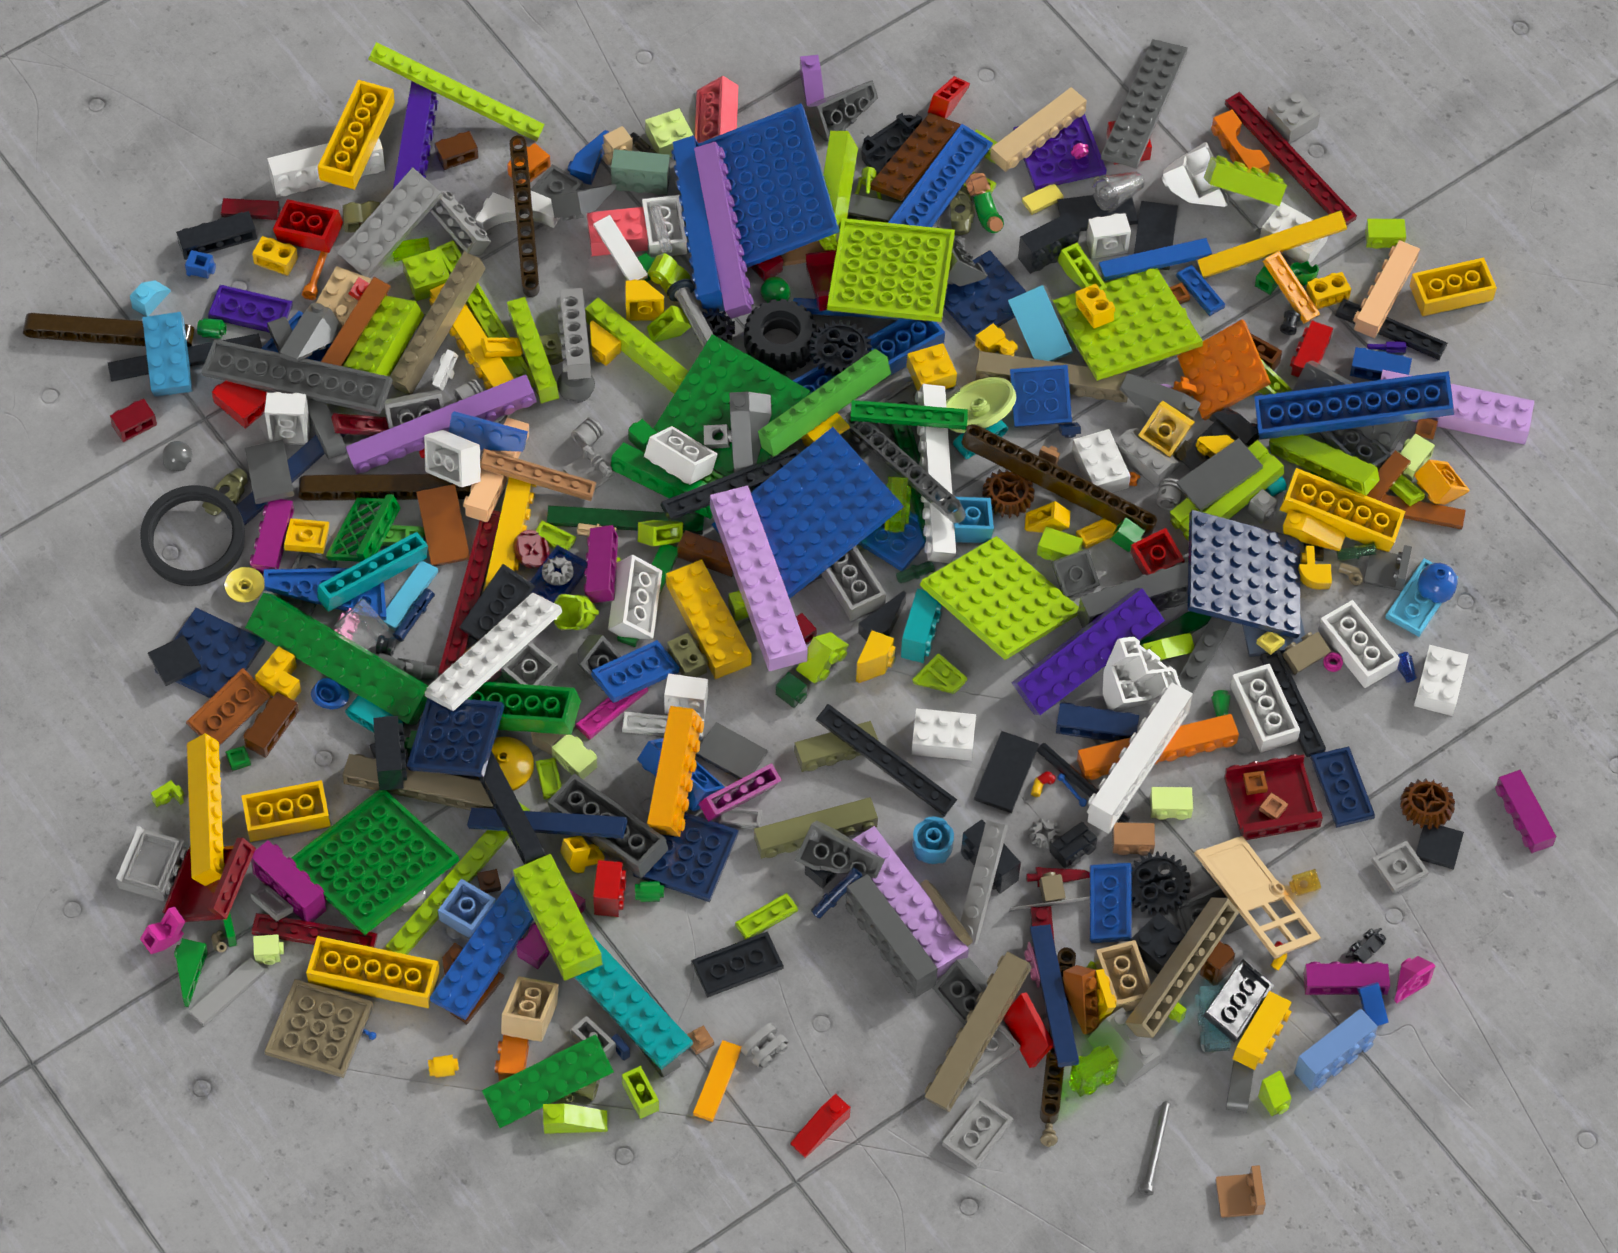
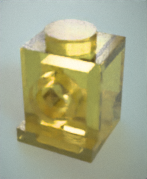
M1316 869L1292 875V881H1289L1290 890L1292 893H1296L1297 897L1321 890ZM1301 881L1307 882L1306 888L1300 886Z

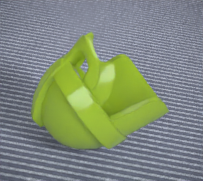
M561 594L554 602L561 606L562 613L553 620L559 629H586L594 622L596 615H599V610H596L595 605L590 599L583 595Z

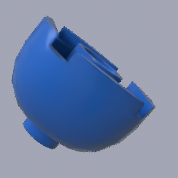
M1432 563L1426 566L1421 571L1417 583L1418 591L1425 599L1427 597L1434 603H1443L1450 600L1456 592L1458 585L1456 573L1450 566L1444 563Z

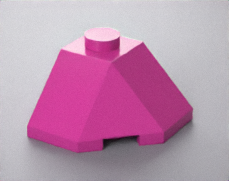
M1419 956L1413 959L1408 958L1402 962L1394 997L1396 1004L1430 984L1436 967L1434 963Z

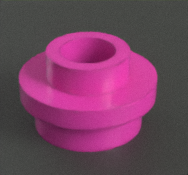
M1083 143L1073 146L1071 155L1075 159L1086 156L1089 153L1088 145Z
M1332 652L1324 657L1323 665L1328 671L1336 672L1342 668L1343 659L1338 653Z

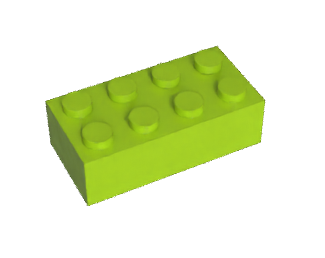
M1218 155L1216 158L1210 157L1203 177L1210 185L1276 206H1280L1287 187L1283 179L1280 178V175L1269 172V175L1262 172L1263 170L1256 167L1248 169L1243 163L1234 161L1233 164L1227 161V158Z

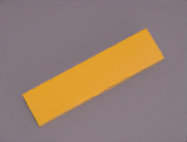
M1279 251L1262 261L1293 309L1300 314V320L1303 324L1320 315V312Z
M722 1040L694 1109L693 1116L711 1122L714 1121L740 1056L742 1046Z

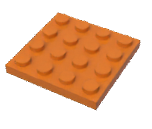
M1243 319L1204 340L1203 346L1183 352L1177 356L1185 377L1189 379V384L1196 385L1197 392L1193 397L1201 403L1198 410L1205 421L1215 412L1227 407L1229 408L1271 384L1247 324Z

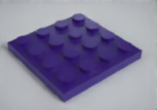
M1085 113L1082 117H1077L1073 120L1070 126L1060 130L1054 138L1048 139L1041 148L1035 149L1028 158H1023L1035 190L1052 184L1057 186L1105 175L1107 172ZM1078 143L1087 144L1089 153L1086 156L1075 159L1071 155L1073 146Z

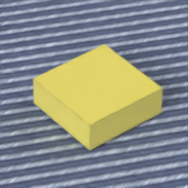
M1267 631L1257 639L1256 644L1271 655L1285 644V639L1277 633Z

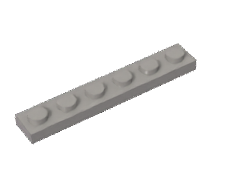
M986 820L960 921L972 938L973 942L971 944L973 945L978 944L1008 825Z

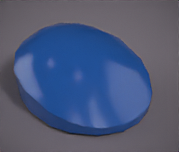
M323 678L311 689V698L315 704L322 708L338 709L348 702L349 691L331 678Z

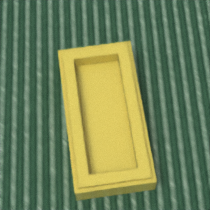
M1052 184L1023 197L1022 202L1031 215L1056 204L1057 199H1064V196L1058 187Z

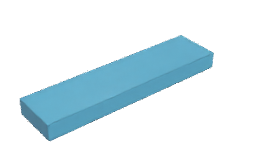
M424 561L419 562L386 608V620L379 619V623L396 631L411 610L412 603L418 600L423 590L429 586L437 575L438 568Z

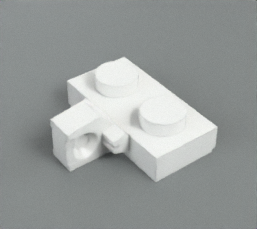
M447 349L446 354L443 353L440 359L441 365L439 370L435 371L432 377V385L442 391L448 378L452 380L455 374L452 369L458 355Z

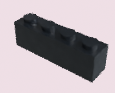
M249 211L240 212L226 218H219L218 220L202 223L191 228H184L176 232L184 260L188 259L191 250L208 254L257 239L256 229Z

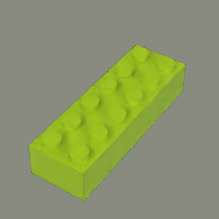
M385 296L343 367L390 376L424 317L417 302Z
M546 855L513 869L515 883L564 981L603 965L601 952L552 855Z

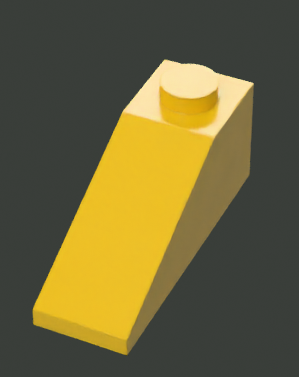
M1288 510L1283 524L1284 534L1292 536L1303 543L1341 551L1346 537V533L1308 514Z

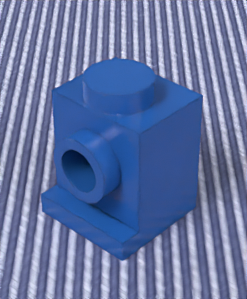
M191 250L185 264L186 274L189 277L194 275L208 279L209 275L214 274L216 270L213 255Z

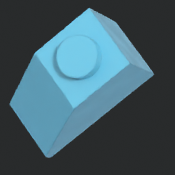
M156 280L141 283L130 295L132 309L146 317L149 316L171 292V289Z

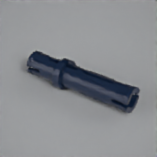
M425 588L418 600L412 603L411 610L392 634L396 640L404 641L421 614L427 611L426 607L435 597L433 591Z
M853 868L829 893H825L822 896L823 899L811 909L814 916L821 919L831 907L834 908L837 905V901L847 893V886L863 877L860 871Z

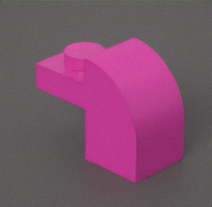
M175 907L168 908L161 922L146 927L140 940L150 954L164 951L182 938L184 933L181 929L185 924V920Z

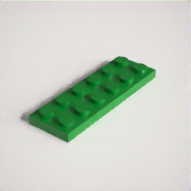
M595 1034L483 1089L482 1092L501 1129L543 1108V1104L556 1102L614 1073V1070Z

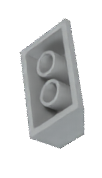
M440 389L388 399L384 403V411L389 429L444 407Z
M1140 428L1128 429L1115 441L1124 462L1155 487H1158L1160 481L1168 478L1182 464V461L1174 455L1171 457L1167 456L1139 437Z
M1122 1007L1107 1017L1088 1037V1041L1124 1085L1128 1086L1157 1066L1161 1053L1147 1037H1137L1125 1023L1129 1015Z

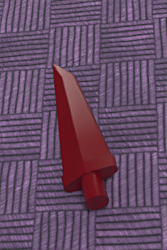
M1036 867V873L1026 874V881H1037V887H1040L1039 880L1043 877V874L1055 872V875L1061 874L1063 883L1090 878V872L1083 869Z

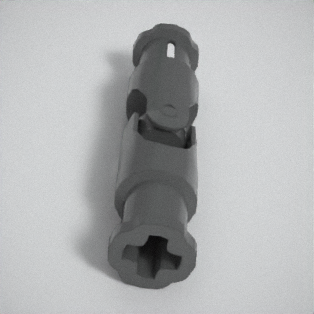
M385 654L377 655L404 672L407 669L406 662L411 663L413 669L407 672V674L416 679L422 680V678L435 681L438 678L440 665L436 667L426 665L425 662L405 658L395 659Z

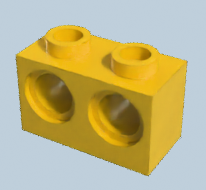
M264 236L261 237L252 253L254 264L289 276L298 260L297 248L291 244H284L274 238Z
M1343 272L1331 273L1326 277L1315 278L1307 282L1306 293L1316 308L1321 309L1340 303L1343 298L1349 300L1351 287Z
M1096 284L1075 292L1076 306L1094 329L1114 321L1115 306L1113 302H1109L1105 292L1100 290Z

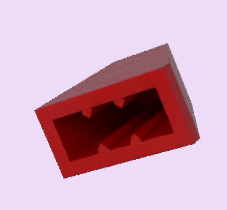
M225 380L214 387L212 397L213 402L246 429L265 413L266 396L269 392Z

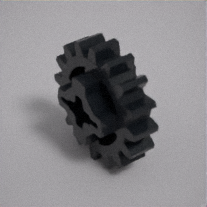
M717 308L716 312H713L712 309H709V313L702 312L713 335L727 342V339H733L735 321L726 316L725 311L719 313Z

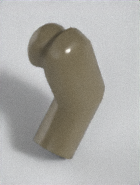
M1341 563L1338 572L1348 575L1353 585L1358 586L1362 584L1363 576L1359 568Z

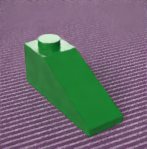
M182 938L180 945H177L175 948L174 957H176L183 1002L185 1007H189L208 950L205 943Z

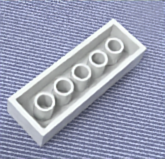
M379 138L361 177L385 171L383 148ZM328 143L267 158L270 179L276 198L332 184L319 180L318 164Z

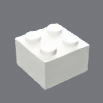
M1126 213L1089 219L1086 243L1091 259L1128 253L1131 230Z
M668 674L664 693L665 714L669 713L670 706L694 709L704 719L708 701V679Z

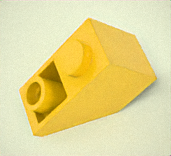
M1228 435L1203 436L1198 438L1196 447L1201 454L1211 458L1233 443L1234 440Z

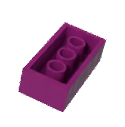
M267 840L253 854L251 859L253 874L265 886L268 885L293 907V913L302 921L314 922L326 912L324 890L319 884L312 883L309 875L304 870L300 871L292 858H286L277 844L273 845Z

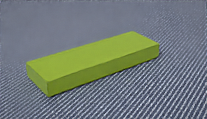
M785 893L735 922V926L744 939H748L798 912V907L788 893Z

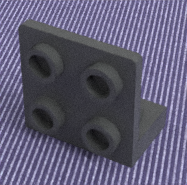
M1404 545L1403 552H1398V554L1371 549L1364 583L1402 591L1412 546Z

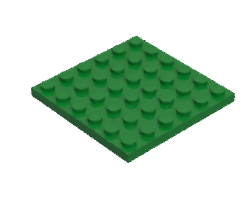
M712 334L653 429L659 433L673 426L704 445V426L727 425L731 430L729 393L754 392L771 395L772 415L770 423L810 395L811 392ZM717 433L714 436V440H721L723 433ZM730 442V448L711 449L718 454L713 469L724 476L733 474L732 442ZM762 447L757 464L770 459L772 456Z
M386 790L376 791L291 857L296 863V867L300 871L304 870L309 875L312 883H317L322 887L324 898L364 935L460 861L459 856Z

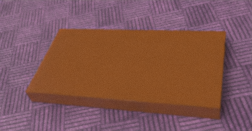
M455 484L416 492L431 565L435 567L469 560L470 554Z
M242 668L186 721V724L197 735L201 736L206 733L216 739L220 746L271 695Z

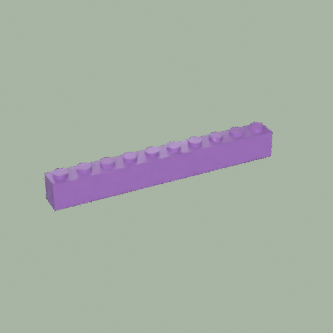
M711 142L694 148L724 308L728 316L733 319L751 313V305L754 302L751 294L748 292L750 282L745 276L747 267L745 262L742 261L744 251L738 240L741 239V235L735 225L738 220L732 209L735 206L734 200L729 194L731 185L726 178L728 169L726 164L723 163L725 153L723 148H719L716 142Z
M525 374L348 445L346 450L356 474L365 473L374 467L385 465L389 461L403 458L409 453L424 449V435L440 430L449 432L451 414L454 411L494 421L498 417L510 415L521 408L530 407L537 401Z

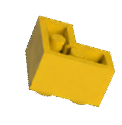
M278 646L255 675L256 681L273 697L278 692L295 700L301 693L300 681L291 675L297 668L295 655Z

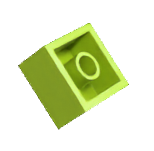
M438 248L402 259L403 272L415 301L431 297L430 290L446 283L450 276Z

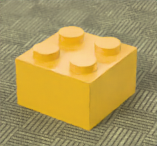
M944 343L907 354L906 366L917 391L920 390L922 384L945 386V389L956 386L957 372Z
M1162 401L1138 436L1171 457L1195 422Z

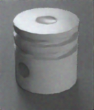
M472 379L467 384L465 383L454 389L453 392L458 402L483 392V389L476 379Z
M588 417L571 432L573 440L581 448L587 445L590 447L604 434L601 425L591 417Z
M1165 478L1160 481L1156 501L1160 508L1173 510L1180 504L1182 490L1177 486L1176 482L1178 480Z

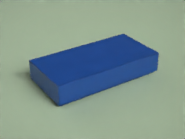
M1375 982L1357 988L1362 1009L1377 1026L1389 1023L1379 983Z

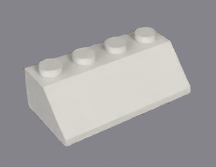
M630 555L617 562L615 599L611 603L609 631L620 637L653 639L662 570L634 555Z

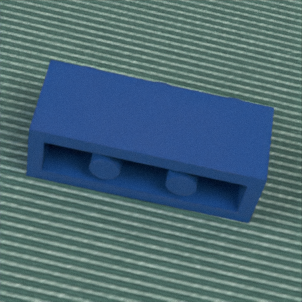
M1355 347L1350 376L1376 381L1380 380L1382 370L1409 375L1412 358L1404 355L1389 354L1384 351L1379 352Z

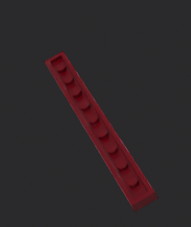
M1240 91L1225 100L1226 107L1229 110L1233 109L1242 124L1328 215L1341 211L1346 226L1356 220L1357 215Z
M493 510L488 522L479 520L438 671V677L466 652L470 636L459 629V627L481 596L492 556L501 515L500 511Z

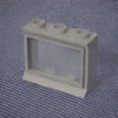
M138 826L116 877L118 888L165 901L174 885V878L179 873L181 861L184 860L188 851L185 840L147 831Z

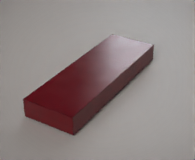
M223 198L221 217L226 218L240 212L249 211L252 219L277 220L280 204L279 201Z
M333 413L331 416L335 433L373 436L389 429L386 417Z

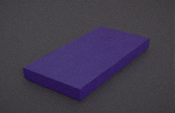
M220 284L209 310L208 319L223 320L225 323L270 333L267 323L284 316L288 319L293 302Z

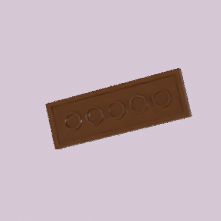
M929 113L870 183L871 190L903 201L961 124Z

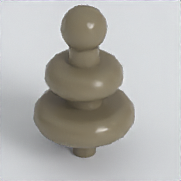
M1047 1123L1045 1125L1046 1129L1042 1132L1040 1142L1044 1146L1051 1147L1058 1142L1055 1130L1052 1129L1053 1125Z

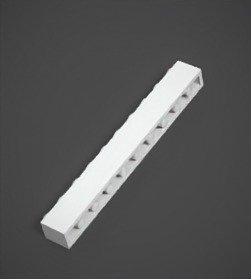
M922 384L920 390L916 392L915 401L921 406L946 407L945 386ZM918 426L917 434L920 435L918 451L921 452L919 466L952 494L948 428ZM921 496V500L924 502L922 517L925 519L923 534L926 536L924 550L927 553V559L933 562L951 563L956 555L954 523Z

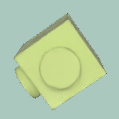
M278 935L253 936L254 958L258 964L272 965L276 962H281L280 955L284 954V943L279 941Z

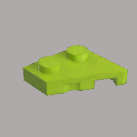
M939 653L912 679V682L916 685L955 694L968 681L963 673Z

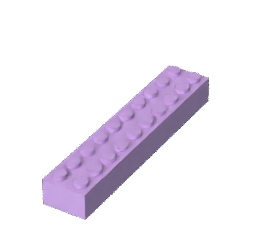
M748 485L710 495V509L768 671L807 662L808 649Z

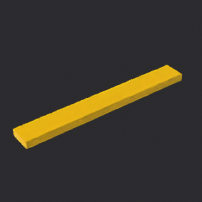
M1338 211L1198 259L1197 262L1203 278H1207L1266 258L1278 251L1283 252L1345 231L1347 226L1342 212Z

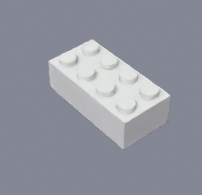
M1353 600L1320 619L1318 631L1333 650L1341 656L1343 662L1364 688L1397 670L1400 658Z
M1270 664L1232 675L1231 690L1260 753L1297 742L1300 728Z

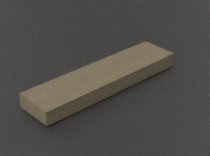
M925 879L920 883L956 936L968 947L973 942L972 938L936 887Z

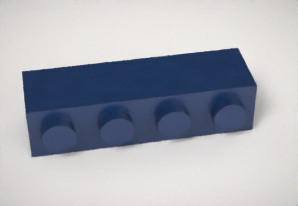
M1060 703L1056 734L1108 742L1131 738L1134 732L1137 733L1139 715H1135L1132 712L1122 713L1112 709L1102 710L1092 706L1083 707L1072 703Z

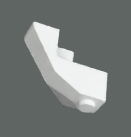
M1207 142L1181 156L1164 169L1162 176L1164 185L1166 187L1169 186L1173 193L1187 202L1221 207L1228 205V198L1224 189L1210 185L1203 178L1210 157H1213Z
M1135 637L1118 639L1103 673V696L1107 708L1119 711L1159 698L1162 690L1165 687L1168 688L1171 682L1181 687L1176 670L1170 665L1165 666L1160 662V657L1150 649H1144L1139 645L1140 641Z

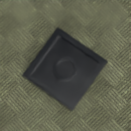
M184 636L148 652V656L165 686L202 670L199 661Z
M1434 824L1429 830L1427 825H1424L1416 854L1421 861L1454 870L1464 832L1441 825L1436 829Z

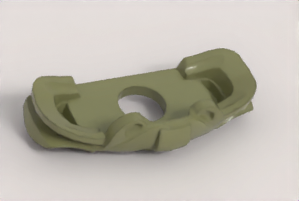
M963 186L950 203L952 230H955V235L968 234L971 230V223H973L976 215V209L968 190ZM962 205L965 207V210L962 213H957L954 211L955 207Z
M236 468L227 474L214 489L219 491L220 488L228 486L230 490L224 495L236 504L245 491L244 486L248 483L247 474L244 470ZM204 502L202 504L205 512L210 515L216 516L222 511L211 503Z

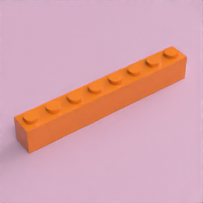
M1232 714L1180 726L1155 765L1158 762L1174 761L1179 757H1191L1200 752H1212L1216 748H1229L1237 744L1239 733ZM1130 738L1078 750L1077 762L1082 776L1086 779L1095 780L1109 774L1113 763L1119 762V755L1123 748L1129 747Z

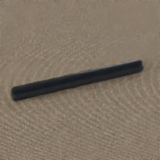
M1042 743L1037 748V752L1064 774L1089 798L1094 793L1097 794L1099 792V789L1046 743ZM1123 811L1117 822L1129 823L1130 816Z

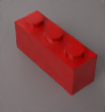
M1313 320L1309 327H1305L1302 335L1304 340L1303 342L1299 341L1296 348L1298 354L1293 356L1290 362V367H1292L1291 375L1299 377L1306 362L1313 360L1318 364L1321 363L1331 340L1333 327Z

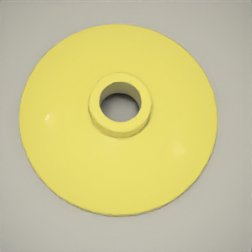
M241 567L235 569L226 578V593L237 602L253 601L264 590V578L254 568Z

